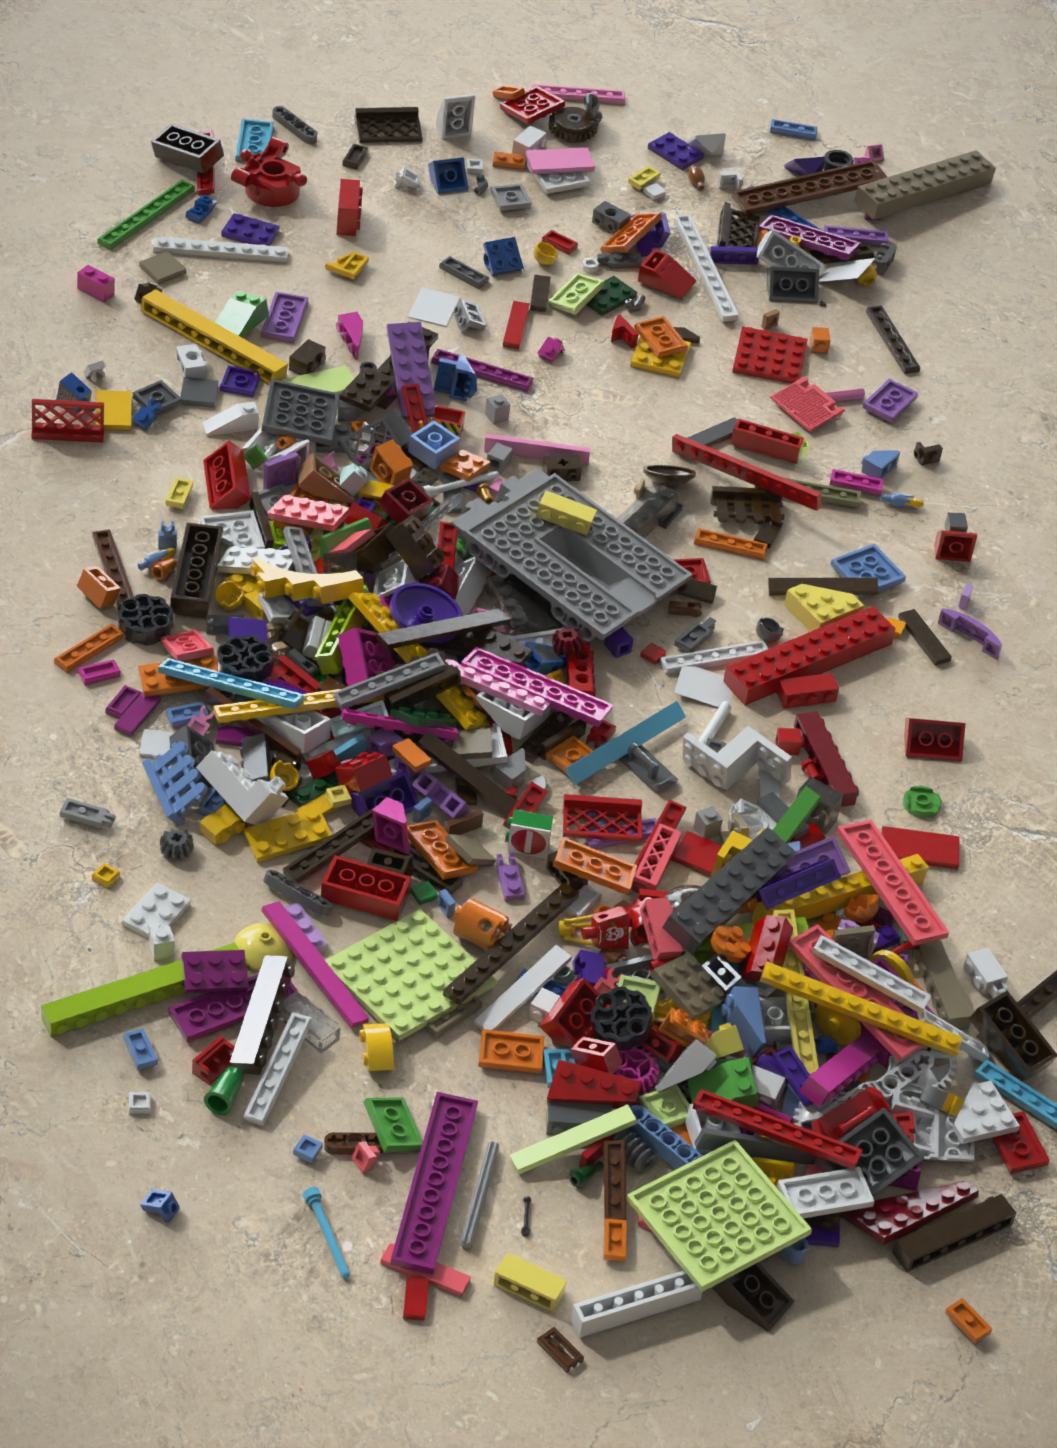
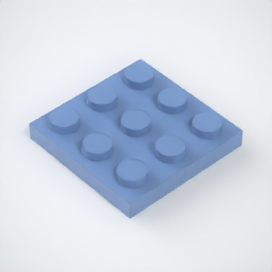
M875 543L831 559L830 565L841 577H878L879 591L903 583L906 580L903 572ZM859 595V596H860L861 598H863V597H866V596H869V595Z

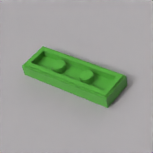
M805 786L772 831L786 843H789L821 801L822 797Z

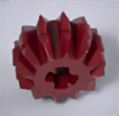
M562 627V630H556L552 638L554 652H557L558 655H565V657L567 655L574 656V653L580 654V650L584 646L582 632H578L577 629H571L570 627L568 629Z

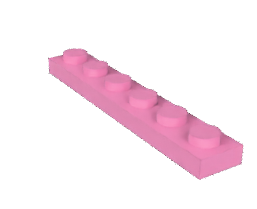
M445 660L448 665L452 664L454 667H458L461 672V683L541 717L549 709L550 703L542 697L532 696L523 689H516L506 682H499L490 675L480 674L475 669L464 667L454 660Z

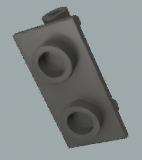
M206 615L207 634H228L229 617L244 618V615Z

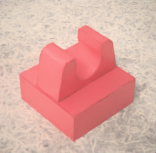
M366 1141L359 1142L351 1158L360 1171L366 1173L376 1163V1155H380V1151L376 1146H368Z

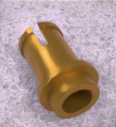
M485 483L479 484L476 493L481 497L482 501L488 505L494 502L489 485Z

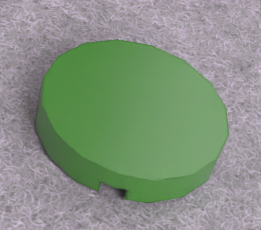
M926 786L911 787L910 790L905 792L903 798V805L908 813L920 818L935 816L940 811L942 803L940 795L934 793L933 789Z

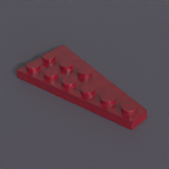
M965 1181L875 1200L873 1207L844 1211L841 1217L885 1245L978 1198L979 1190Z

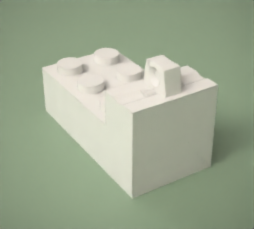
M211 750L196 768L244 822L254 825L266 822L287 801L288 797L282 792L286 784L279 777L275 776L269 782L260 779L252 781L250 773L237 764L239 761L233 755H226L222 751L219 753Z

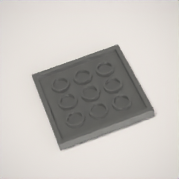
M271 379L261 431L284 436L288 435L302 440L308 439L312 442L331 446L340 394Z

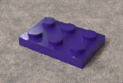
M670 132L648 143L647 149L682 171L704 158V153Z
M233 213L222 229L221 237L242 243L270 246L279 233L280 226Z

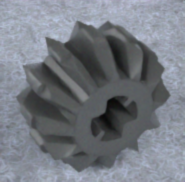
M180 827L178 830L171 828L170 832L164 831L160 839L161 854H164L166 859L172 857L173 861L176 858H179L181 861L184 857L189 858L190 853L194 849L192 835L187 830L181 831Z

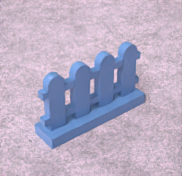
M183 741L174 742L170 750L161 756L159 754L156 757L157 760L155 762L149 758L142 762L166 817L177 825L185 821L181 813H187V808L197 800L199 802L203 800L202 796L208 790V787L202 782L196 784L201 778V772L197 769L190 770L195 760L190 755L183 756L188 750V745ZM176 760H178V762H177L176 764H174L171 768L168 769V767H169L171 764H173ZM182 774H185V775H184L182 778H180L177 782H174V781H175L177 778H179ZM191 787V789L181 797V794Z

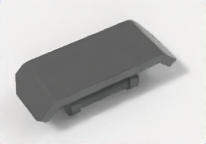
M632 743L628 747V753L619 758L652 791L662 790L678 780L642 745L638 746L636 743Z

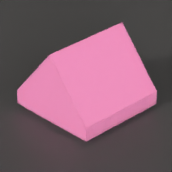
M882 144L867 146L864 154L865 157L874 161L884 160Z

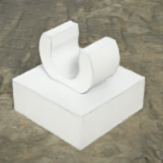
M101 360L87 365L83 371L85 377L91 376L93 383L97 381L96 375H99L101 380L105 378L103 369L106 367L104 361Z

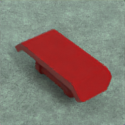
M870 1086L814 1120L811 1124L814 1132L840 1140L885 1107L890 1113L891 1107L882 1092Z

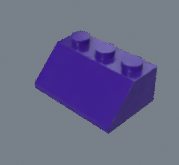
M407 770L395 771L392 773V778L364 791L350 792L349 795L354 812L360 817L373 807L379 805L387 797L402 803L405 813L414 810V806L419 801Z

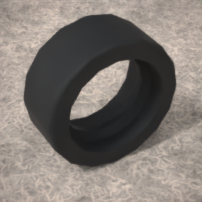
M830 150L824 156L823 169L826 171L852 165L854 162L853 157L843 150Z

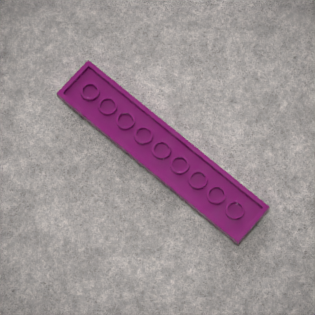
M436 1092L390 1265L434 1274L478 1106L477 1100Z

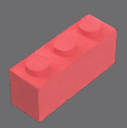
M669 898L646 899L640 909L652 957L658 961L679 958L684 950V947L662 928L669 915L674 911L673 906L670 905Z

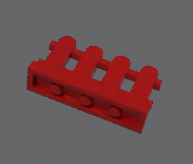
M284 654L278 657L279 666H273L272 675L266 678L281 679L309 693L317 692V687L320 685L318 681Z

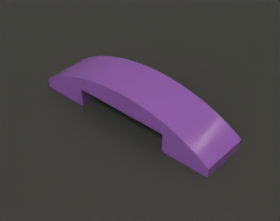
M945 608L941 609L938 624L951 632L958 629L983 645L982 651L996 660L999 659L1002 644L989 628L963 613Z

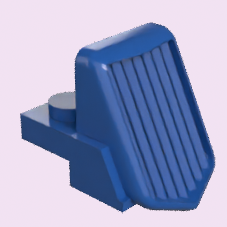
M459 355L458 361L440 358L433 390L450 394L449 398L462 401L473 397L477 392V377L464 355Z

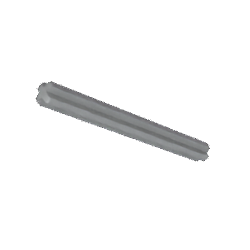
M490 1141L487 1145L460 1245L463 1248L470 1249L473 1245L499 1150L497 1142Z

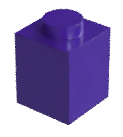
M620 627L605 638L604 645L615 658H619L632 652L634 639L623 627Z

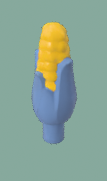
M901 493L882 495V501L890 502V505L894 507L910 508L913 510L915 507L921 508L924 505V501L914 498V495H904Z
M168 548L146 556L144 561L137 565L140 571L146 568L152 569L155 563L168 560L176 553L175 549Z

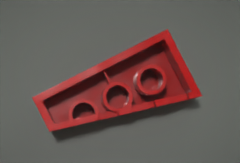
M558 1059L547 1096V1106L548 1101L607 1104L612 1105L613 1109H618L625 1105L632 1107L637 1103L641 1082Z

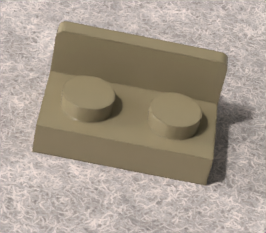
M731 813V820L728 821L729 831L719 832V837L723 843H725L732 831L749 838V827L740 813Z

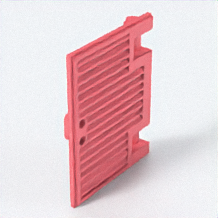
M804 376L770 396V399L811 432L836 416L840 417L845 412V409L843 407L837 408L835 401L815 384L810 385L808 383L809 379Z

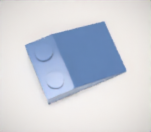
M734 986L724 1003L720 1006V1015L723 1017L724 1024L730 1022L731 1026L736 1025L743 1048L747 1050L744 1056L753 1059L758 1056L766 1044L758 987Z

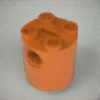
M472 898L463 907L459 906L453 915V921H455L454 935L485 951L512 928V923L509 922L507 915Z

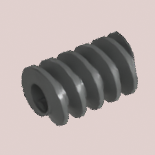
M629 1127L619 1131L613 1138V1141L625 1140L626 1162H628L630 1167L634 1168L636 1173L641 1174L656 1164L658 1155L654 1154L652 1156L653 1150L647 1149L646 1143L641 1144L642 1139L640 1137L636 1138V1133L630 1132L631 1129Z

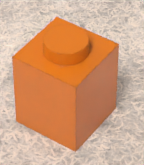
M812 327L810 336L811 353L828 354L831 342L829 328Z

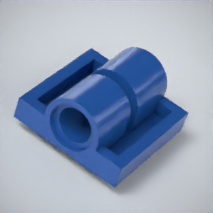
M515 237L483 243L485 251L483 260L485 267L490 269L491 276L519 271L524 268Z

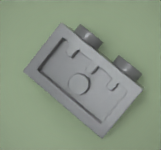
M460 300L458 305L455 306L453 314L462 333H465L469 326L473 329H485L487 325L477 304Z

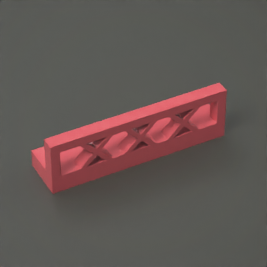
M659 824L634 875L633 881L648 886V890H656L678 846L682 832ZM660 832L667 833L671 837L663 839ZM661 845L664 851L656 852L654 847ZM655 858L658 864L650 866L647 860ZM649 872L651 879L644 878L640 874Z

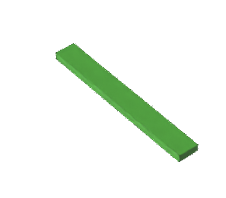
M183 179L99 237L97 244L109 250L113 249L195 191V186Z

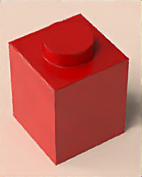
M778 727L775 745L789 755L799 756L800 748H804V737H801V729Z
M331 749L306 761V765L313 779H317L334 772L335 768L340 766V762L334 750Z

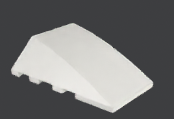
M895 1088L889 1114L892 1116V1114L913 1112L916 1134H913V1144L925 1157L924 1159L954 1162L974 1161V1142L961 1144L953 1131V1125L957 1117L951 1114L946 1116L939 1112V1108L932 1105L928 1107L920 1103V1099L914 1096L909 1098L902 1094V1090Z

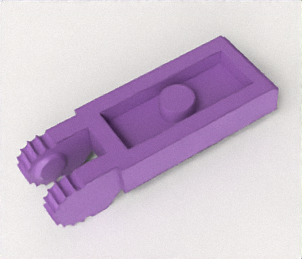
M509 853V865L504 866L502 854H496L497 873L504 901L524 899L525 892L514 853Z

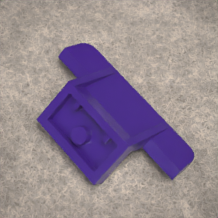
M660 212L663 218L636 243L637 251L641 254V257L649 256L652 248H662L670 236L671 232L666 213Z

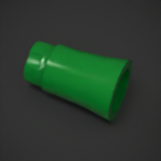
M228 1067L221 1074L212 1089L204 1096L206 1107L213 1113L218 1115L230 1113L236 1095L244 1080V1073L239 1068Z

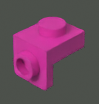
M548 336L537 353L542 358L553 363L559 352L564 353L565 348L561 340Z

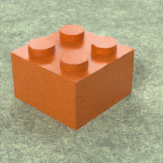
M392 439L375 447L370 470L381 483L396 485L410 477L413 464L411 459L403 453L401 447Z

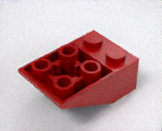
M656 249L651 252L639 268L638 282L680 299L687 294L697 281L669 254Z

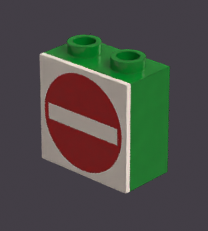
M514 810L513 817H509L507 829H510V831L507 830L505 842H508L507 852L546 859L553 816Z

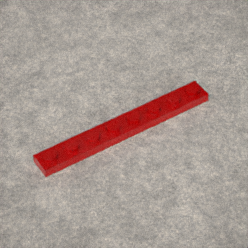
M703 1089L700 1090L692 1109L852 1170H855L862 1153V1149Z

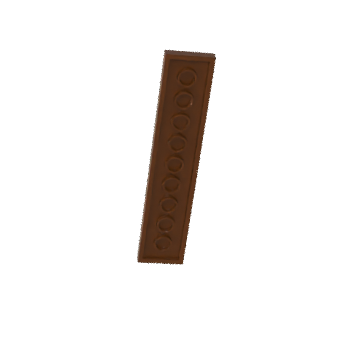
M874 160L733 191L732 198L744 214L749 215L857 190L860 185L887 178V175Z

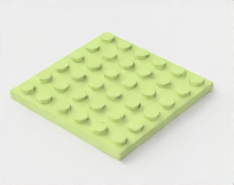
M418 909L325 961L351 995L380 1024L388 1023L391 1034L398 1041H401L425 1027L428 1022L432 1023L441 1018L442 1014H448L456 1009L458 1004L444 997L443 989L476 960L421 909ZM491 976L462 1003L466 1004L472 1000V997H478L497 986V980Z
M736 1140L627 1194V1201L701 1292L811 1234L812 1230Z

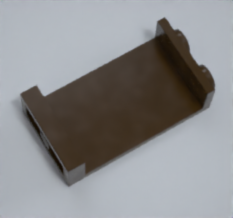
M303 606L300 607L298 612L294 610L288 618L290 623L285 622L279 630L282 634L278 638L291 649L295 648L301 654L310 624L299 616L305 608ZM304 656L307 660L315 664L320 669L316 660ZM327 674V675L334 679V677H335L337 674Z

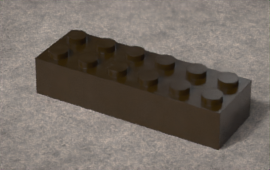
M187 522L170 597V606L173 608L174 614L207 618L206 615L209 613L217 565L223 544V527Z

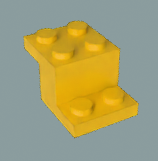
M732 831L716 856L710 878L745 848L752 839Z

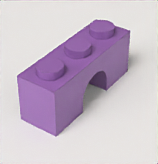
M382 727L368 736V752H377L378 754L386 755V757L395 756L396 771L407 770L409 778H412L425 769L423 768L417 772L413 771L392 751V745L405 740L395 732L386 731Z
M423 770L412 784L419 792L430 798L434 804L453 819L473 811L466 802L447 789L426 770Z

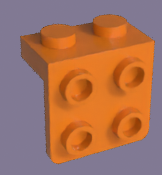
M672 1008L659 1027V1031L686 1048L695 1038L705 1044L708 1041L706 1025L699 1020L693 1021L688 1018L689 1015L681 1009L675 1010Z

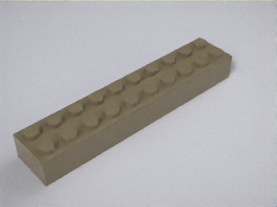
M975 150L860 185L857 188L854 203L875 220L992 183L996 167L983 157L980 152Z

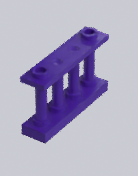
M827 858L772 881L767 887L758 890L759 894L756 896L757 902L763 901L765 908L769 909L841 878L834 859L827 861Z

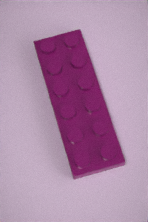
M770 215L759 225L758 232L775 230L789 241L792 236H798L801 239L799 246L808 247L810 250H818L826 255H834L841 260H848L860 248L861 243L774 215Z
M259 974L248 978V991L209 992L169 1007L168 1014L186 1042L244 1021ZM292 981L289 984V993L285 997L284 1006L300 1000V993Z

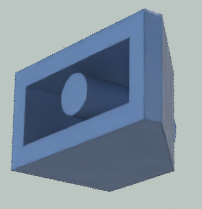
M885 450L871 452L863 458L861 472L867 476L882 479L898 465L900 451Z

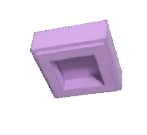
M967 584L961 594L959 608L965 610L971 598L973 585Z

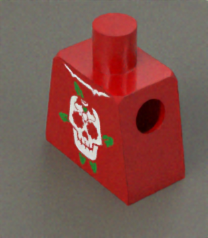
M622 906L592 915L591 927L581 929L583 940L591 939L598 949H629V913Z

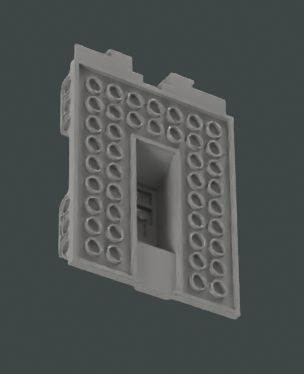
M538 468L519 480L516 479L517 477L512 476L502 482L496 501L489 505L479 498L471 501L464 506L462 515L450 523L458 529L457 539L463 540L466 543L463 552L464 558L471 554L502 578H506L511 574L517 576L551 602V611L557 620L568 628L570 627L571 629H577L578 632H582L583 639L586 641H591L596 637L603 640L635 617L638 618L653 608L658 601L685 584L692 577V573L555 473L548 476ZM545 491L597 509L587 536L536 517Z

